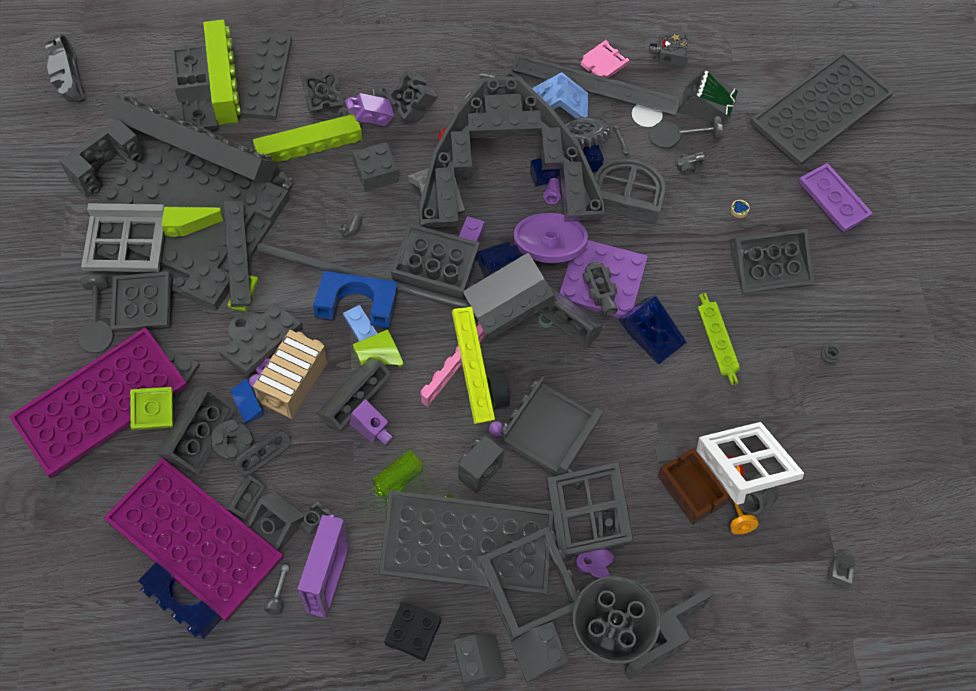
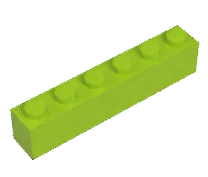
M351 114L253 139V144L258 153L269 155L272 157V161L280 162L362 141V131L359 122L355 119V115Z

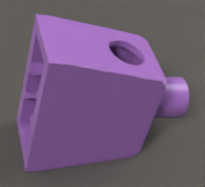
M366 399L351 413L350 425L371 443L379 439L383 444L387 445L394 436L386 430L388 421Z

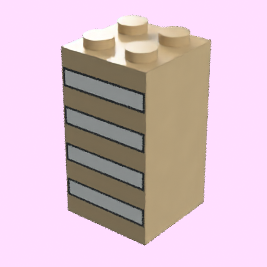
M289 330L253 385L258 403L293 419L327 365L324 345L318 340L307 338L301 332Z

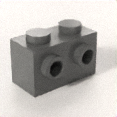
M617 508L595 513L596 523H599V538L621 533ZM624 545L616 546V547H612V548H607V549H619V548H624Z

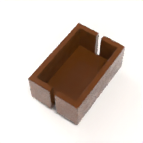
M695 448L679 456L678 460L674 459L662 466L659 471L658 478L692 525L707 517L709 513L712 514L725 506L730 498V495Z

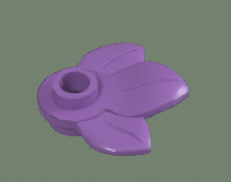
M607 549L579 554L576 558V567L580 572L590 573L597 579L610 576L606 567L612 563L614 555Z

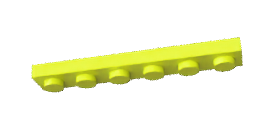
M472 307L453 309L452 316L474 424L492 422L495 420L473 309Z

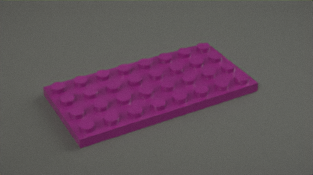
M145 327L9 415V418L47 476L52 478L131 425L130 389L172 387L174 396L188 385Z
M163 458L103 518L225 622L229 620L284 558L279 551Z

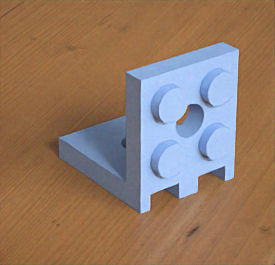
M562 72L532 88L553 110L560 106L575 118L588 117V92Z

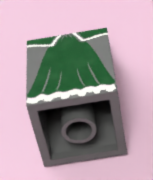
M704 70L686 85L677 112L709 122H713L714 116L720 115L722 122L729 120L733 114L732 108L737 101L738 91Z

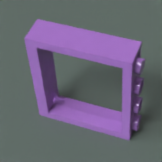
M329 514V516L322 515L298 586V592L306 613L323 618L328 617L350 548L344 520L335 517L334 514Z

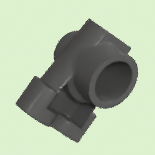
M703 151L694 155H681L677 159L678 170H681L683 175H690L696 171L695 167L705 166Z
M316 501L310 507V511L305 513L299 528L310 536L318 529L322 515L329 516V514L333 513Z

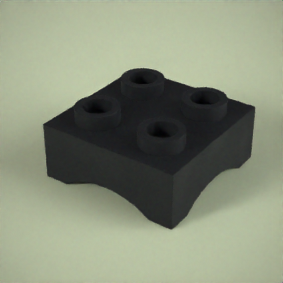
M401 602L385 638V646L425 661L440 626L441 617Z

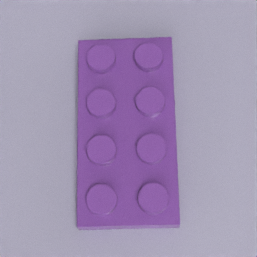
M828 163L800 177L798 181L843 233L871 218L873 214Z

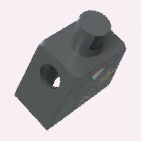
M687 32L660 35L659 44L650 43L649 53L659 54L660 64L686 68L688 61Z

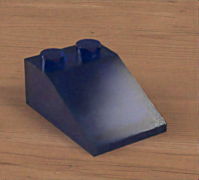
M657 296L645 298L619 318L628 334L657 364L663 362L687 343Z

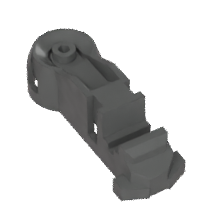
M59 34L49 39L45 44L49 56L47 69L51 77L50 82L67 101L79 100L83 102L86 100V97L82 92L74 60L76 58L74 49L69 40L63 34Z

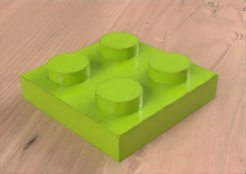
M172 387L130 389L131 430L173 428Z

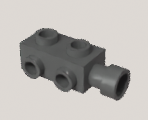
M594 261L585 267L583 280L589 286L590 299H594L596 306L602 305L601 309L604 316H611L618 311L617 305L614 302L617 286L610 281L611 271L609 267L605 268L604 263L598 264V262Z

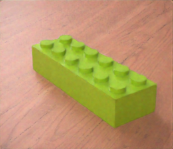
M224 19L203 22L211 100L217 125L239 123L238 115H241L240 106L237 105L239 101L238 91H235L238 85L235 77V64H232L235 61L234 53L230 51L233 48L232 38H228L230 37L229 26H225Z

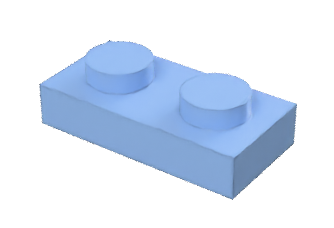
M360 305L343 313V317L358 341L378 334L374 327L370 325V321Z

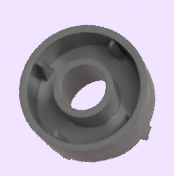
M753 475L747 481L762 478L763 476ZM777 486L746 494L745 501L739 504V508L750 515L765 513L778 498Z

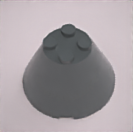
M606 576L591 582L579 594L574 605L572 622L579 643L590 655L606 663L626 664L642 658L654 646L661 628V615L655 598L642 584L623 578V576Z

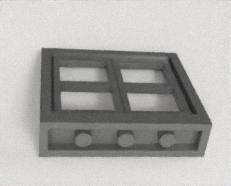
M619 462L548 477L558 550H562L565 561L572 560L573 555L634 543ZM611 476L615 500L593 505L589 481ZM585 482L589 506L567 510L563 486ZM617 508L621 533L599 538L595 513ZM590 514L594 539L572 543L568 519Z

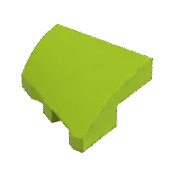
M388 329L353 344V351L361 366L368 358L381 360L384 365L404 366Z

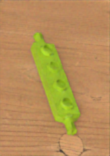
M704 293V297L703 294H700L699 297L702 305L698 306V311L720 374L728 375L730 384L734 385L735 383L736 385L739 382L735 373L740 370V366L716 302H709L707 293Z

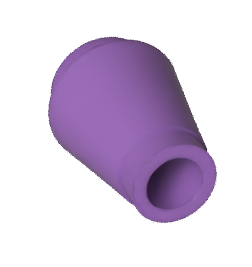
M557 178L549 180L543 194L544 200L548 204H556L561 199L560 181Z

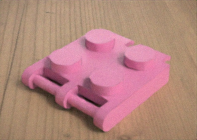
M605 40L586 53L580 65L588 72L591 71V74L610 78L627 66L630 60L628 58L625 59L619 54L620 51L613 49L609 42Z

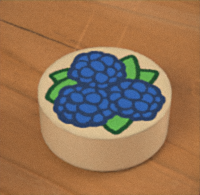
M744 200L734 201L730 209L731 214L737 218L746 217L750 209L749 204Z

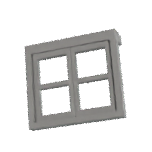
M88 203L87 210L90 219L81 265L83 271L159 272L165 235L162 228L164 205ZM100 223H124L121 239H97ZM131 223L155 224L153 239H129ZM96 244H120L118 260H94ZM128 244L152 245L150 261L126 260Z

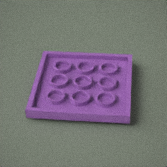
M587 240L584 252L569 261L560 294L568 297L577 307L603 314L602 305L596 306L594 299H590L589 286L584 283L583 273L585 272V267L591 262L604 263L605 268L609 267L611 271V283H615L617 286L614 302L617 305L618 311L611 316L630 321L648 256Z

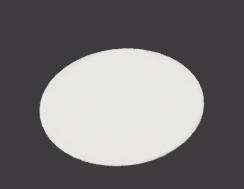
M636 105L632 110L634 121L645 127L654 126L663 117L662 111L641 105Z

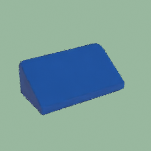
M247 379L230 390L245 424L263 417L262 410Z

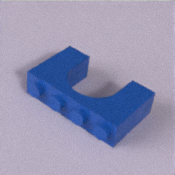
M323 271L313 304L314 317L333 320L338 302L343 297L350 294H362L373 301L370 312V325L384 328L390 327L398 295V282Z

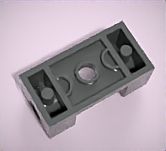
M116 119L62 158L60 163L69 182L88 199L102 188L94 175L100 166L111 160L115 155H118L125 163L128 159L139 162L144 155L136 134L119 119Z

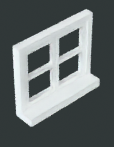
M761 422L699 437L696 451L736 505L744 503L746 494L803 479L804 472ZM757 435L768 449L751 453L740 439ZM734 441L745 455L728 459L718 447V444ZM774 456L786 471L769 475L757 460ZM751 462L763 477L746 482L734 466Z

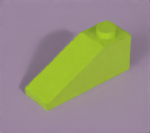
M164 207L162 228L165 236H186L222 222L224 218L221 208Z

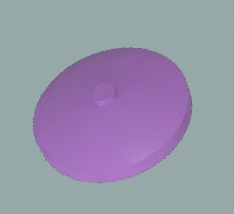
M535 214L520 221L514 230V244L523 255L529 252L533 260L540 262L559 263L572 260L581 255L587 246L588 234L585 227L579 221L565 222L564 215Z

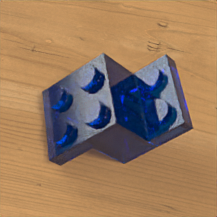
M506 242L478 251L476 260L484 278L522 257V254L517 245L511 246L510 242Z

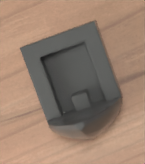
M852 553L837 556L831 562L829 581L846 588L852 585L853 568L855 566V558Z

